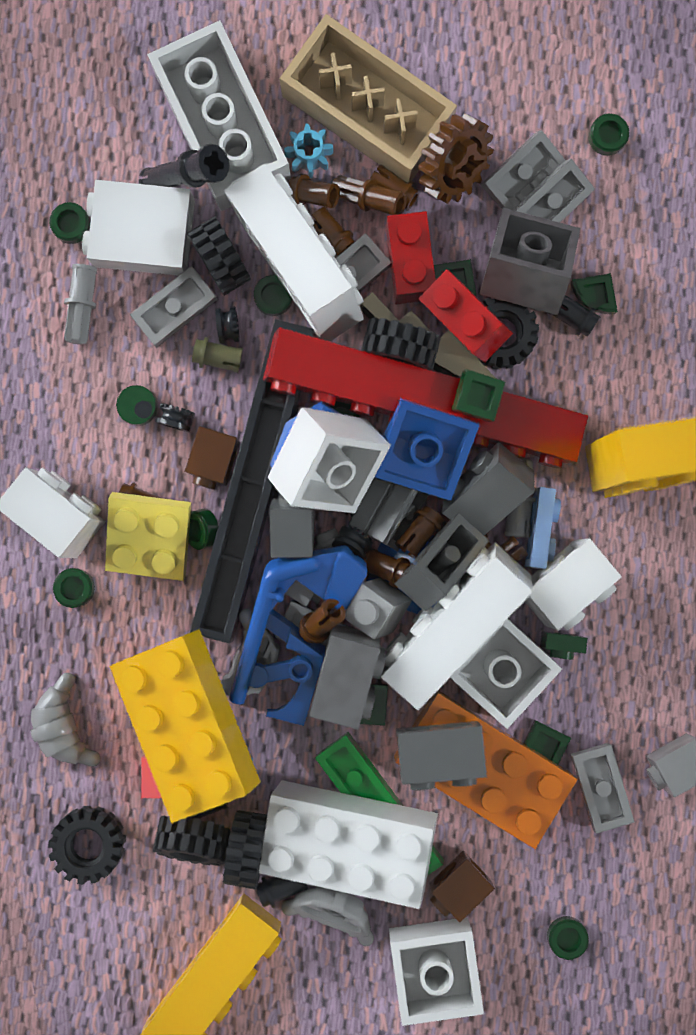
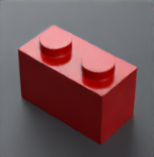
M427 211L387 216L385 229L389 260L391 261L390 269L395 305L421 302L419 300L420 296L436 281Z
M448 269L419 298L473 355L483 362H486L513 334Z

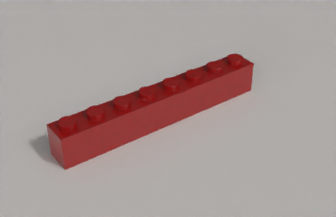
M279 328L274 333L262 380L272 383L271 390L287 395H295L296 390L312 394L310 400L316 403L323 402L328 406H334L335 401L349 404L351 405L350 412L373 417L374 412L389 415L388 422H390L400 399L409 400L479 423L472 446L488 448L489 443L496 445L500 442L518 458H525L526 454L539 457V464L559 469L562 468L563 463L578 461L588 420V415L503 391L495 421L489 423L452 411L460 382L459 378L283 328Z

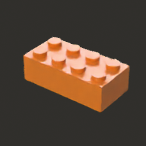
M437 690L426 702L412 727L478 721L483 729L487 777L477 778V784L462 787L452 786V781L435 782V788L528 846L536 849L578 779L568 770L555 764L550 759L529 748L521 741ZM397 750V752L394 755L395 763L399 765V756Z

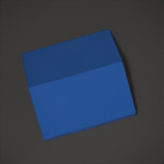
M401 398L383 436L391 446L374 477L451 501L478 431L479 423Z

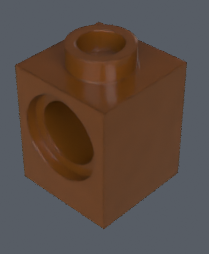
M199 426L184 472L194 476L193 484L215 490L217 483L227 486L240 440L237 437Z
M464 850L429 883L431 893L433 894L430 900L445 917L452 914L459 923L495 889L491 879Z

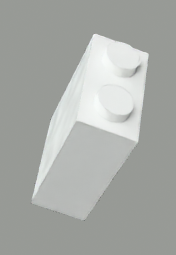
M95 180L94 192H89L87 196V215L91 216L90 231H85L83 234V254L87 255L89 262L97 268L179 276L188 269L191 239L187 232L192 230L195 204L191 190Z

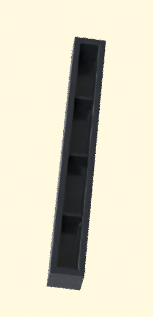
M278 319L274 320L190 630L191 633L200 629L203 637L229 644L235 639L239 624V613L243 609L275 486L268 478L272 470L270 463L286 422L295 416L301 391L296 390L295 395L282 394L271 390L272 383L262 381L273 336L279 328L315 337V332L312 328Z

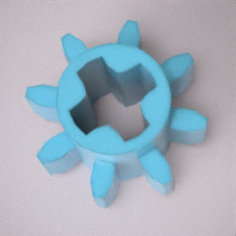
M305 124L304 130L298 134L293 131L289 133L290 140L294 146L284 148L285 157L295 158L292 163V171L294 173L302 168L308 171L309 177L312 178L313 170L319 167L326 171L329 169L328 161L324 156L332 155L334 152L333 144H323L326 139L325 129L317 133L314 130H310L309 124ZM305 146H313V155L305 156Z

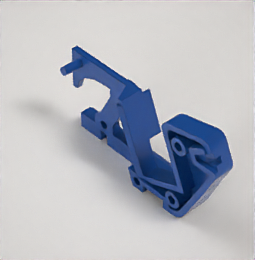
M343 545L314 550L312 557L276 558L267 563L264 568L229 696L230 702L238 705L244 704L249 686L260 688L269 682L291 678L293 681L300 683L295 695L287 704L277 709H267L266 716L304 726L325 657V646L321 643L306 642L300 635L299 627L273 608L278 602L284 600V594L297 580L324 601L327 599L339 601L334 607L335 609L343 605L346 610L367 576V563L359 556H355L349 547ZM266 628L285 641L287 649L294 650L300 654L294 656L291 660L266 665L256 663Z

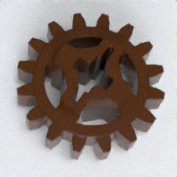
M466 113L462 117L453 114L450 124L444 121L440 122V133L438 135L433 133L429 135L432 143L429 148L422 149L421 153L425 155V161L418 165V169L424 172L419 179V183L425 186L424 191L446 204L451 199L455 202H460L462 192L467 195L472 194L473 183L480 184L483 181L480 173L482 170L489 169L490 165L487 163V157L494 152L493 148L487 146L493 139V135L487 132L489 128L487 124Z

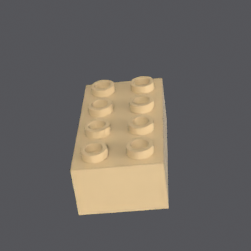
M325 14L279 78L283 98L379 165L385 166L386 169L407 183L412 181L418 173V165L425 161V155L421 151L423 148L430 147L432 142L429 139V135L431 133L435 135L440 133V122L444 121L450 124L451 117L456 113L457 109L455 103L327 14Z

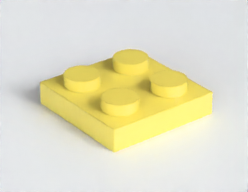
M112 492L108 499L105 571L183 581L187 568L192 502Z

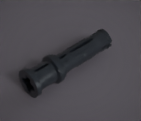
M208 144L201 147L198 151L187 150L181 153L176 161L143 169L139 176L148 177L139 179V184L176 187L184 184L190 188H197L206 182L217 183L224 180L228 175L230 168L229 159L226 152L220 146Z

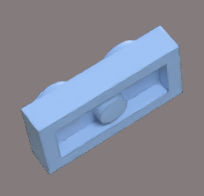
M545 487L535 489L533 498H536V502L532 503L531 536L528 537L526 551L529 555L525 559V567L546 569L547 561L552 562L554 559L556 539L550 538L552 522H558L561 509V500L555 499L556 489Z

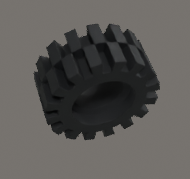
M216 217L187 232L203 263L224 296L251 280L245 265Z
M488 297L484 299L483 304L497 318L511 321L516 328L517 335L513 344L507 347H500L486 362H483L481 359L479 360L485 367L490 365L496 370L504 367L506 369L513 368L514 365L523 362L537 344L539 338L537 337L539 324L535 323L537 316L534 311L530 313L527 309L528 307Z
M372 318L368 321L361 351L432 371L441 338L433 331H426L423 327H414L410 323L403 324L397 320L389 321L385 318Z
M84 806L79 810L77 808L71 811L54 827L51 833L53 837L48 843V848H52L49 858L50 862L56 860L58 865L54 869L58 874L62 870L66 873L64 879L70 882L73 878L78 879L77 884L81 885L90 880L91 884H93L102 877L106 878L120 862L125 851L123 846L126 842V834L122 835L121 830L123 826L121 822L116 823L114 820L116 816L112 812L107 814L103 812L104 808L99 806L96 809H92L91 806ZM92 830L100 836L102 851L99 856L93 859H85L76 853L73 840L77 832Z
M237 809L226 852L223 884L256 890L260 877L259 868L268 815Z
M169 815L168 817L161 816L153 852L183 862L189 861L194 864H212L215 866L224 865L231 831L224 825L214 824L211 821H201L198 818L189 819L187 817L172 823Z

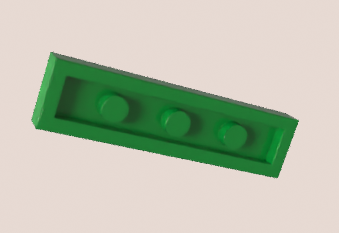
M349 732L342 735L315 756L316 761L340 793L404 806ZM434 845L432 846L428 875L441 867L444 859Z

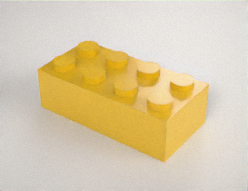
M696 417L618 429L586 445L585 451L592 492L604 491V497L609 498L628 495L629 493L642 490L644 492L661 490L696 481Z
M200 629L109 666L172 823L246 796L261 783Z

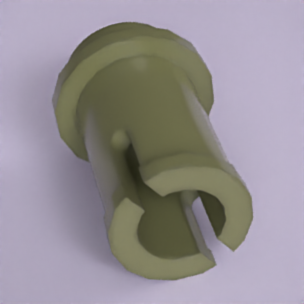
M205 337L204 340L196 339L192 362L198 363L199 368L207 365L238 373L243 348L209 342L208 337Z

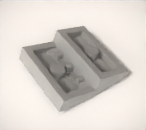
M542 130L535 132L480 184L502 209L507 208L559 223L595 190L572 159L565 160Z

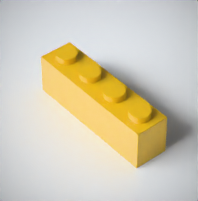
M243 894L148 1018L141 1035H208L205 1031L214 1020L219 1024L229 1012L233 1004L229 999L237 988L244 991L252 982L257 973L254 966L262 956L268 959L279 946L282 940L278 936L281 922L246 894Z

